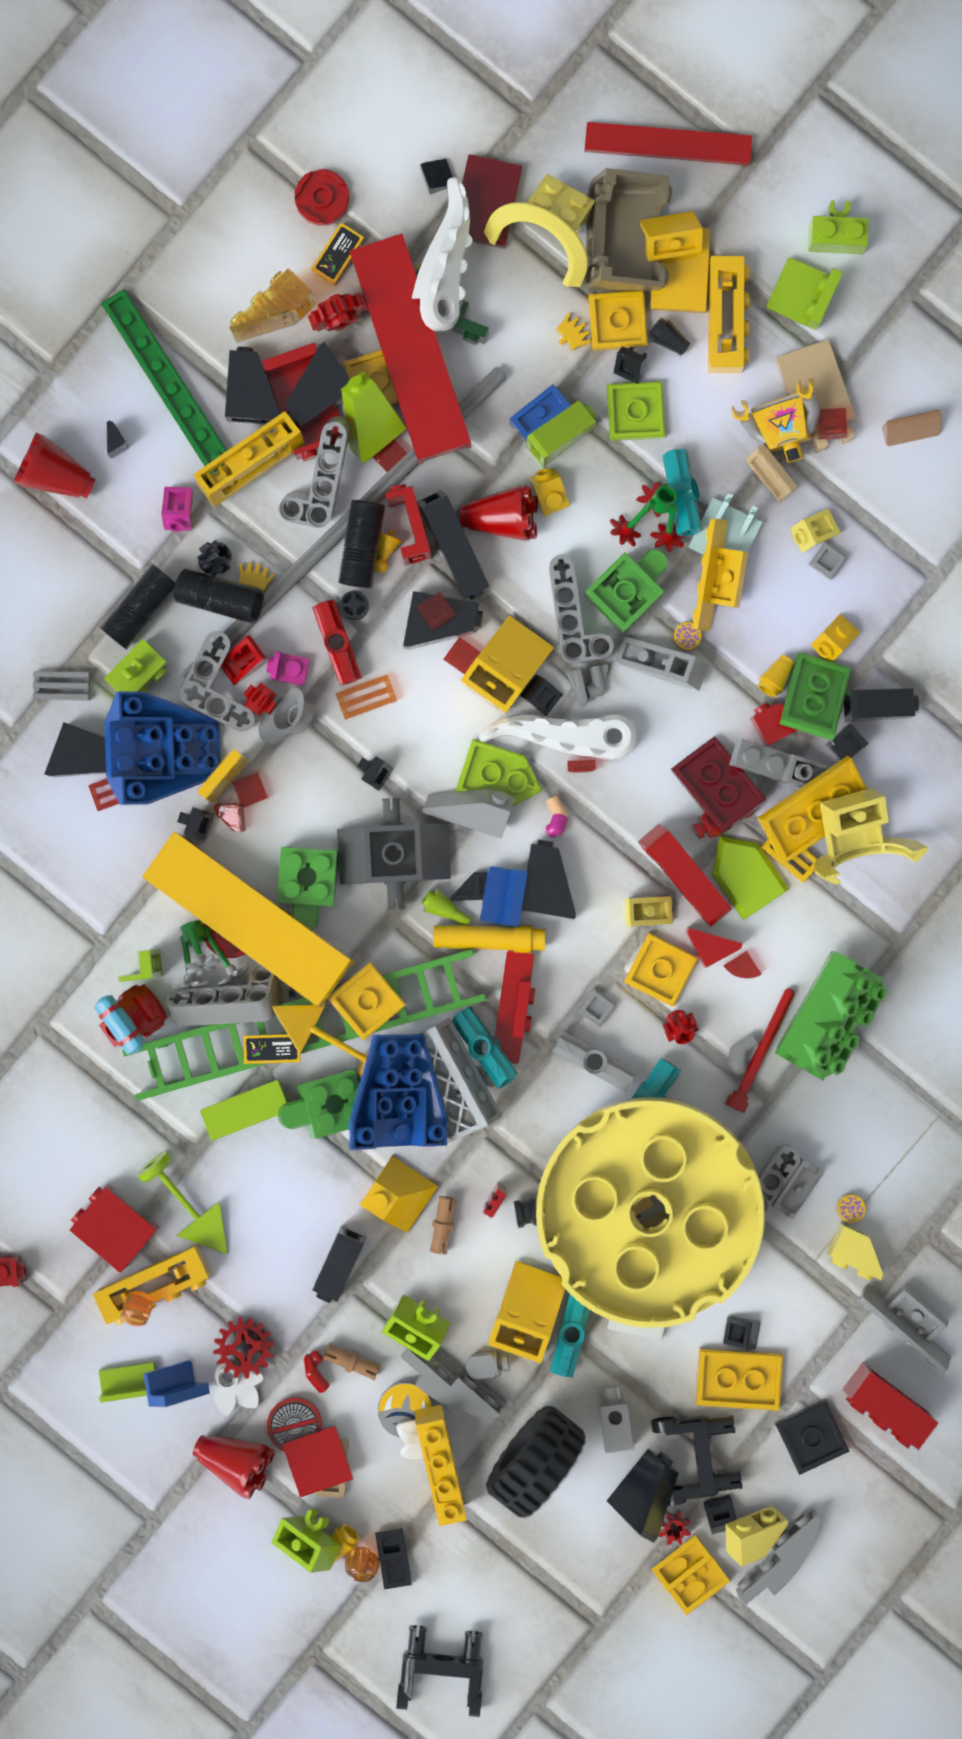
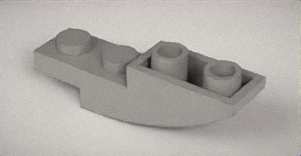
M741 738L736 739L729 764L746 770L749 773L799 788L830 768V766Z
M407 1348L402 1352L401 1358L420 1374L415 1380V1385L430 1397L468 1415L497 1419L500 1416L499 1402L487 1393L484 1396L476 1388L479 1385L470 1376L465 1375V1377H462L458 1373L450 1381L448 1379L450 1374L440 1365L434 1367L429 1361Z
M814 1509L809 1513L807 1511L803 1512L794 1521L795 1525L788 1531L786 1529L783 1531L772 1547L776 1554L774 1558L769 1556L759 1565L760 1569L754 1575L748 1574L740 1580L736 1592L745 1605L766 1588L775 1596L797 1573L811 1550L818 1532L820 1518Z

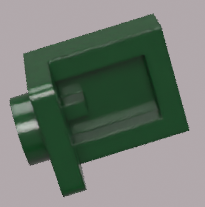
M463 301L459 319L454 326V332L463 335L462 339L471 344L477 345L478 342L485 344L489 335V328L465 319L469 310V302Z

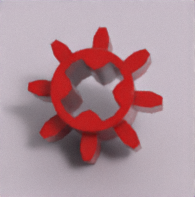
M261 682L256 688L250 684L243 693L248 698L244 705L259 717H261L264 711L270 715L278 705L273 701L277 694Z
M683 1010L671 1012L666 1017L667 1023L662 1024L668 1041L671 1042L675 1039V1042L680 1045L691 1042L695 1037L694 1032L699 1031L693 1013L691 1012L686 1015Z
M668 1510L666 1511V1517L662 1523L663 1529H660L658 1536L663 1537L666 1535L667 1545H670L672 1541H678L682 1545L684 1535L691 1536L690 1531L685 1528V1526L691 1523L690 1519L685 1518L682 1520L681 1510H678L676 1514H670ZM675 1523L678 1526V1531L673 1532L669 1524Z

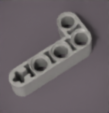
M333 417L324 426L321 433L310 494L298 491L287 493L279 505V513L284 520L315 528L325 527L330 522L335 510L350 435L349 423L344 418ZM334 426L339 427L338 432H340L336 443L331 444L334 436L332 429ZM324 454H334L337 457V464H328L324 459ZM319 481H329L332 485V491H323L319 487ZM295 501L299 505L300 511H290L287 508L286 502ZM316 507L323 508L327 513V517L318 518L314 514L313 509Z
M566 555L555 556L549 565V578L561 657L569 665L606 660L614 649L613 640L610 636L601 633L584 636L573 560ZM560 562L563 563L564 567H569L565 571V582L560 583V572L554 571ZM561 590H569L573 594V600L569 603L561 602L557 596ZM566 617H572L576 620L577 627L572 631H567L562 627V620ZM596 641H605L608 644V652L605 654L596 653L593 649V644ZM571 644L579 646L581 655L577 658L568 657L565 652L566 647Z
M259 965L252 970L248 985L177 989L167 995L165 1002L174 1023L178 1026L263 1022L275 1016L276 1013L271 1006L279 1005L282 988L278 977L262 965Z
M790 1145L778 1146L758 1173L763 1193L764 1215L799 1167L800 1154ZM791 1151L790 1157L793 1160L791 1163L785 1162L782 1165L781 1169L785 1171L784 1175H782L772 1166L775 1163V1165L780 1167L783 1159L780 1157L781 1154H789ZM768 1174H775L778 1178L777 1184L772 1188H767L763 1184L764 1178Z

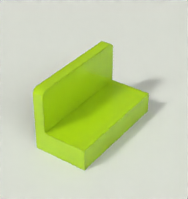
M155 1361L100 1369L98 1373L102 1394L99 1396V1402L104 1403L147 1396L144 1373L156 1370Z

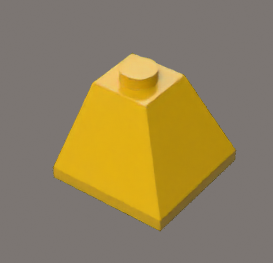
M392 1155L362 1199L360 1205L381 1220L408 1232L438 1185Z

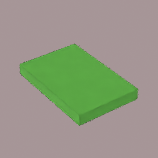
M798 652L779 724L833 740L836 735L851 668Z

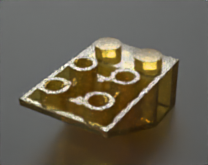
M289 268L284 272L279 271L270 280L271 286L264 293L259 291L250 300L251 306L244 313L239 311L231 319L230 323L232 325L229 327L233 339L238 343L297 324L316 305L312 291Z

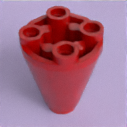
M36 432L13 482L26 488L80 498L81 496L87 499L96 479L91 477L89 471L47 436Z
M519 485L470 501L467 505H461L460 507L461 526L468 527L469 530L520 541L536 539L537 524L534 522V513L538 512L537 496H532L530 486Z
M201 1435L194 1446L192 1455L197 1457L198 1462L240 1497L251 1499L255 1490L261 1491L266 1482L267 1475L264 1472L266 1467L271 1464L275 1456V1450L261 1443L213 1435L207 1437Z

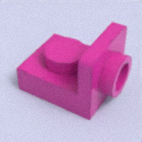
M164 486L161 516L165 530L174 532L191 531L192 487Z
M275 651L274 657L269 656L266 672L271 673L270 679L273 681L305 687L310 659Z

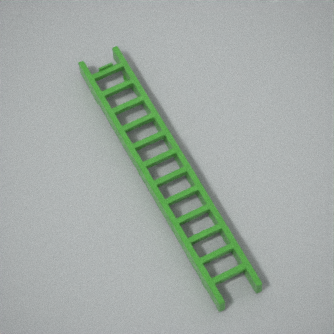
M472 949L383 974L382 976L386 981L390 980L391 987L402 999L397 978L417 973L427 1010L407 1015L404 1006L398 1011L399 1018L386 1021L375 1032L486 1001L484 993L461 1000L451 968V962L472 957ZM443 965L454 1002L434 1007L423 970ZM338 988L333 989L331 994L334 993ZM304 997L279 1004L278 1006L315 1004ZM342 1016L346 1033L334 1037L342 1042L358 1038L359 1035L353 1031V1028ZM319 1017L315 1027L324 1031L321 1017ZM264 1021L256 1022L259 1035H267ZM240 1023L206 1025L144 1043L139 1052L148 1050L150 1060L147 1061L152 1079L156 1078L158 1087L135 1094L136 1101L268 1063L244 1064V1052L236 1028V1024ZM228 1027L239 1064L219 1069L209 1032ZM202 1035L212 1072L192 1077L182 1040ZM319 1037V1041L306 1044L301 1054L333 1044ZM170 1043H175L185 1079L178 1081V1079L167 1082L166 1085L155 1048L159 1049L168 1046ZM122 1050L124 1057H125V1056L132 1055V1054H126V1052H125L124 1050Z

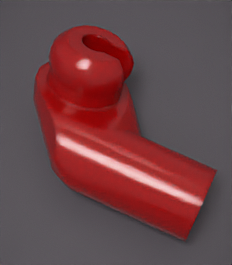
M313 1350L310 1354L307 1353L303 1359L305 1374L319 1393H323L329 1388L330 1384L317 1367V1365L323 1362V1357L318 1350Z

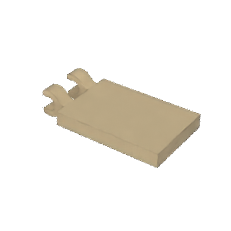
M829 339L776 357L775 361L787 396L797 393L796 388L799 380H801V385L804 388H810L808 384L809 378L815 381L813 392L816 394L820 408L817 427L812 433V443L815 452L827 450L829 445L823 430L834 426L837 427L842 444L853 441L855 435L849 421L855 420L856 416Z

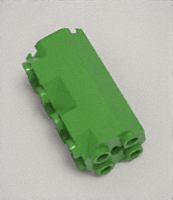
M831 951L777 1045L775 1054L823 1081L826 1076L831 1074H841L851 1054L859 1044V1036L855 1034V1027L870 1024L881 1001L887 995V988L883 985V978L869 969L861 967L853 960L835 951Z

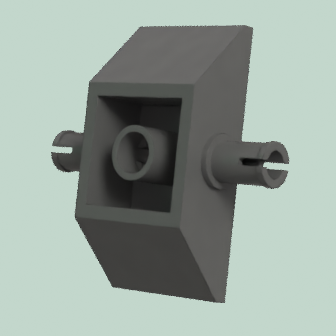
M382 798L384 823L381 826L337 829L340 885L384 883V885H387V910H395V898H397L398 910L406 909L404 902V884H406V881L451 879L448 823L403 825V823H400V798H392V810H390V799ZM391 846H396L397 851H401V856L397 857L396 862H392L390 857H386V852L391 851Z

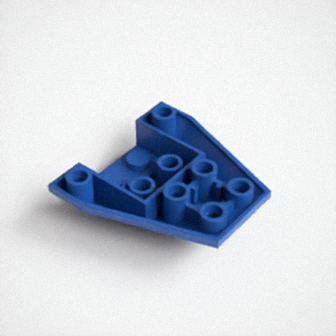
M118 691L115 693L104 722L106 779L120 805H148L205 783L221 764L219 721L146 692Z
M424 1034L373 1035L349 1120V1150L376 1149V1147L447 1146V1115Z

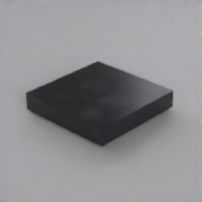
M825 1399L775 1422L799 1475L850 1452Z

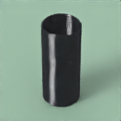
M352 499L351 506H349L350 514L347 520V531H345L346 539L345 545H343L345 548H343L344 551L342 552L343 558H341L342 564H340L338 583L359 588H372L386 506L379 503Z
M151 564L145 570L144 575L138 579L139 581L133 585L130 592L124 596L125 599L120 601V604L110 613L107 620L99 626L104 633L125 650H128L129 645L137 639L149 621L153 620L154 615L165 605L166 600L174 594L176 582L154 564Z
M186 568L177 577L174 587V599L182 605L192 606L253 624L261 614L264 604V592L256 587L228 581V579L214 577Z

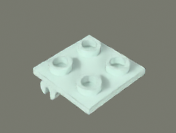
M729 491L723 502L712 498L701 520L703 530L698 534H694L688 548L702 555L705 553L707 544L706 530L711 518L728 521L724 548L748 552L762 524V521L754 518L759 506L753 504L750 512L746 515L728 506L734 493Z

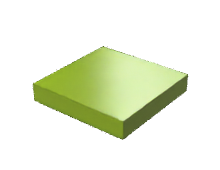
M662 381L639 382L638 384H607L609 441L665 438Z

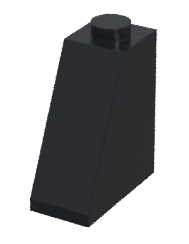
M325 342L317 349L285 403L289 409L287 412L288 416L296 426L300 425L304 431L343 404L341 389L350 380Z
M237 347V350H229L225 406L227 422L267 424L280 415V411L258 352H253V348Z
M413 591L403 648L410 650L474 634L475 627L481 628L483 611L478 610L479 603Z
M913 688L850 690L845 693L843 702L844 723L915 717V711H919L918 695H914Z
M63 722L44 774L54 778L106 774L105 737Z
M538 839L537 844H531L522 910L575 919L576 912L560 850L553 847L554 842Z
M343 1226L340 1227L312 1291L317 1293V1298L331 1303L332 1300L338 1302L365 1243V1236Z
M647 1449L607 1499V1502L640 1536L654 1543L658 1538L679 1473L671 1466L674 1461L662 1451L657 1454Z

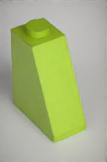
M363 371L359 375L352 377L348 384L341 389L345 419L350 426V449L363 463H366L407 428L375 382Z
M578 400L529 434L526 447L544 468L595 428L596 421L594 419L597 416L588 404L583 406Z

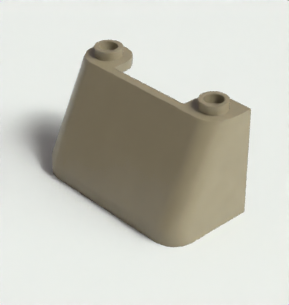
M605 168L591 180L588 197L595 200V203L586 223L585 249L588 256V270L584 278L586 289L596 291H659L665 287L669 277L668 269H665L664 263L658 262V260L648 261L646 257V236L640 227V220L660 217L661 209L666 205V202H670L672 197V186L669 185L670 176Z

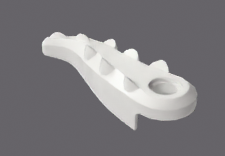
M452 177L447 181L449 195L448 210L424 257L412 294V299H420V313L426 326L433 331L439 332L452 329L459 319L460 300L465 297L466 293L463 287L460 286L461 274L467 270L468 266L463 258L466 248L472 244V238L469 235V203L465 187L457 177ZM440 301H442L443 307L446 310L443 316L438 312Z
M617 714L580 720L555 719L536 715H517L493 723L479 735L481 742H487L500 736H513L563 754L596 760L624 757L633 749L637 738L631 721ZM610 729H618L622 733L620 743L613 745L607 741L606 734Z

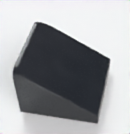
M447 159L420 164V170L430 195L448 188L447 181L453 176Z
M109 420L107 422V454L112 459L129 449V446L114 422Z
M535 675L520 696L547 716L563 694L545 678Z
M728 1316L723 1344L745 1350L756 1349L761 1323Z
M730 1495L703 1502L711 1534L726 1531L725 1524L737 1520Z

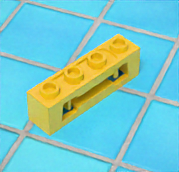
M711 256L709 260L708 373H741L744 365H748L749 348H744V337L749 336V320H744V310L749 309V293L744 292V282H749V265H744V256ZM718 277H721L720 289H718ZM732 279H735V289L731 295V339H722L720 343L721 353H718V340L722 335V291H731ZM732 340H735L734 351H731Z
M284 411L201 468L193 476L200 490L212 506L216 507L293 454V450L303 447L305 443L302 434ZM273 428H275L274 432H272L271 434L268 433ZM218 467V470L211 475L210 472Z
M198 1244L96 1290L93 1293V1297L106 1325L114 1322L117 1326L130 1320L129 1314L139 1310L141 1314L156 1308L155 1302L165 1298L166 1302H170L182 1295L181 1290L190 1287L193 1291L206 1285L205 1279L210 1277L211 1272ZM185 1260V1264L177 1266L173 1270L177 1278L176 1280L136 1297L133 1303L125 1307L121 1306V1304L127 1303L132 1299L128 1290L169 1272L173 1265ZM189 1274L190 1277L178 1282L179 1278ZM126 1287L127 1290L114 1295V1292Z
M438 1405L415 1410L416 1429L439 1526L467 1521L464 1497L443 1406Z

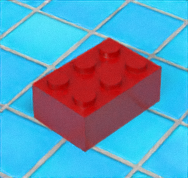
M863 1362L843 1388L847 1394L846 1400L850 1403L851 1407L862 1415L867 1411L869 1413L868 1417L873 1420L872 1422L885 1432L888 1428L891 1429L890 1433L895 1436V1439L908 1449L912 1445L919 1450L939 1424L929 1411Z

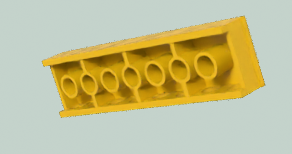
M175 831L142 876L317 1007L325 1005L328 996L348 968L355 963L349 956L193 842Z

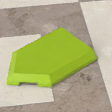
M472 739L455 792L484 789L502 791L508 796L515 798L514 806L543 791L526 756Z
M719 836L712 875L742 920L748 918L789 890L758 843Z

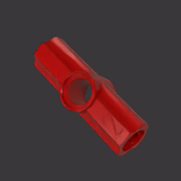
M335 599L313 606L312 610L339 686L362 679ZM334 636H341L345 640L344 646L339 650H334L330 647V640Z

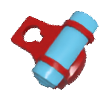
M145 984L130 987L118 997L117 1001L113 995H106L100 998L94 1007L99 1014L100 1020H103L99 1025L101 1030L114 1047L119 1045L126 1054L139 1052L145 1043L142 1036L148 1037L165 1025L164 1021L168 1018L158 998Z

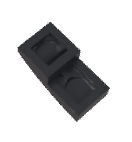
M403 1528L376 1532L375 1536L384 1590L412 1585Z

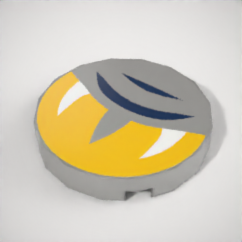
M400 1381L382 1393L378 1403V1417L386 1431L400 1438L396 1425L404 1421L415 1420V1410H419L421 1407H433V1402L430 1396L418 1388L414 1382Z

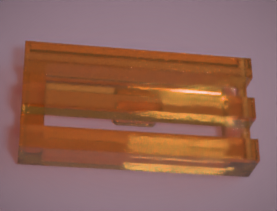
M388 675L335 693L345 720L397 702ZM382 683L386 685L383 689L344 702L343 697ZM389 693V698L350 712L347 710L348 707Z

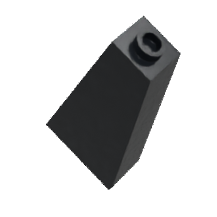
M440 490L417 501L418 507L461 595L464 598L470 597V599L483 595L485 593L484 589L489 587V584L448 496Z

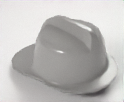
M291 688L276 702L278 705L270 715L266 712L264 713L259 725V736L262 741L269 744L277 742L286 734L303 733L309 727L312 718L318 710L304 698L301 689Z

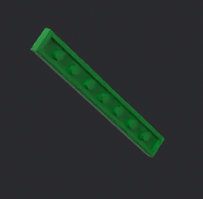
M125 289L101 303L102 307L203 465L206 466L225 453L227 449ZM218 467L212 470L210 474L212 475L214 472H216L218 470Z

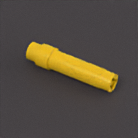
M434 925L433 947L513 950L514 953H531V950L545 951V928H532V925H519V927Z

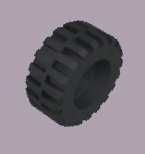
M554 1406L542 1407L521 1427L495 1463L486 1482L488 1494L517 1517H530L548 1501L561 1482L567 1477L572 1466L575 1465L586 1442L584 1430Z

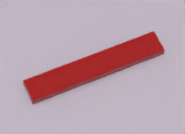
M587 122L584 152L749 166L752 136Z

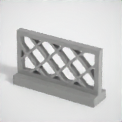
M450 1017L419 1033L424 1034L425 1041L427 1036L430 1035L436 1046L435 1050L428 1048L429 1055L434 1057L433 1069L436 1079L439 1078L447 1082L446 1092L440 1090L441 1098L444 1099L443 1105L447 1120L457 1124L456 1133L453 1135L450 1134L447 1128V1144L474 1131L481 1130L501 1118L502 1114ZM440 1061L445 1063L449 1075L438 1071ZM453 1085L458 1087L462 1100L452 1096ZM450 1102L460 1107L459 1117L448 1112ZM466 1110L472 1113L476 1124L465 1120Z

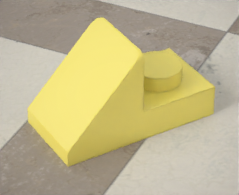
M671 896L625 899L627 927L673 924Z

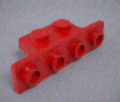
M509 950L506 954L495 1037L500 1040L502 1050L510 1062L518 1064L524 1032L529 1033L532 1016H527L528 1004H534L536 988H530L534 955L531 953H514V951Z

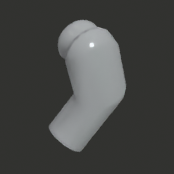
M751 1034L730 1048L728 1066L736 1075H742L746 1072V1053L758 1046V1043Z

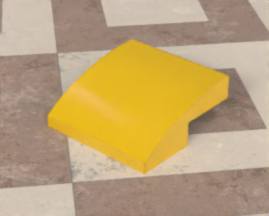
M696 1535L651 1569L686 1616L731 1582Z

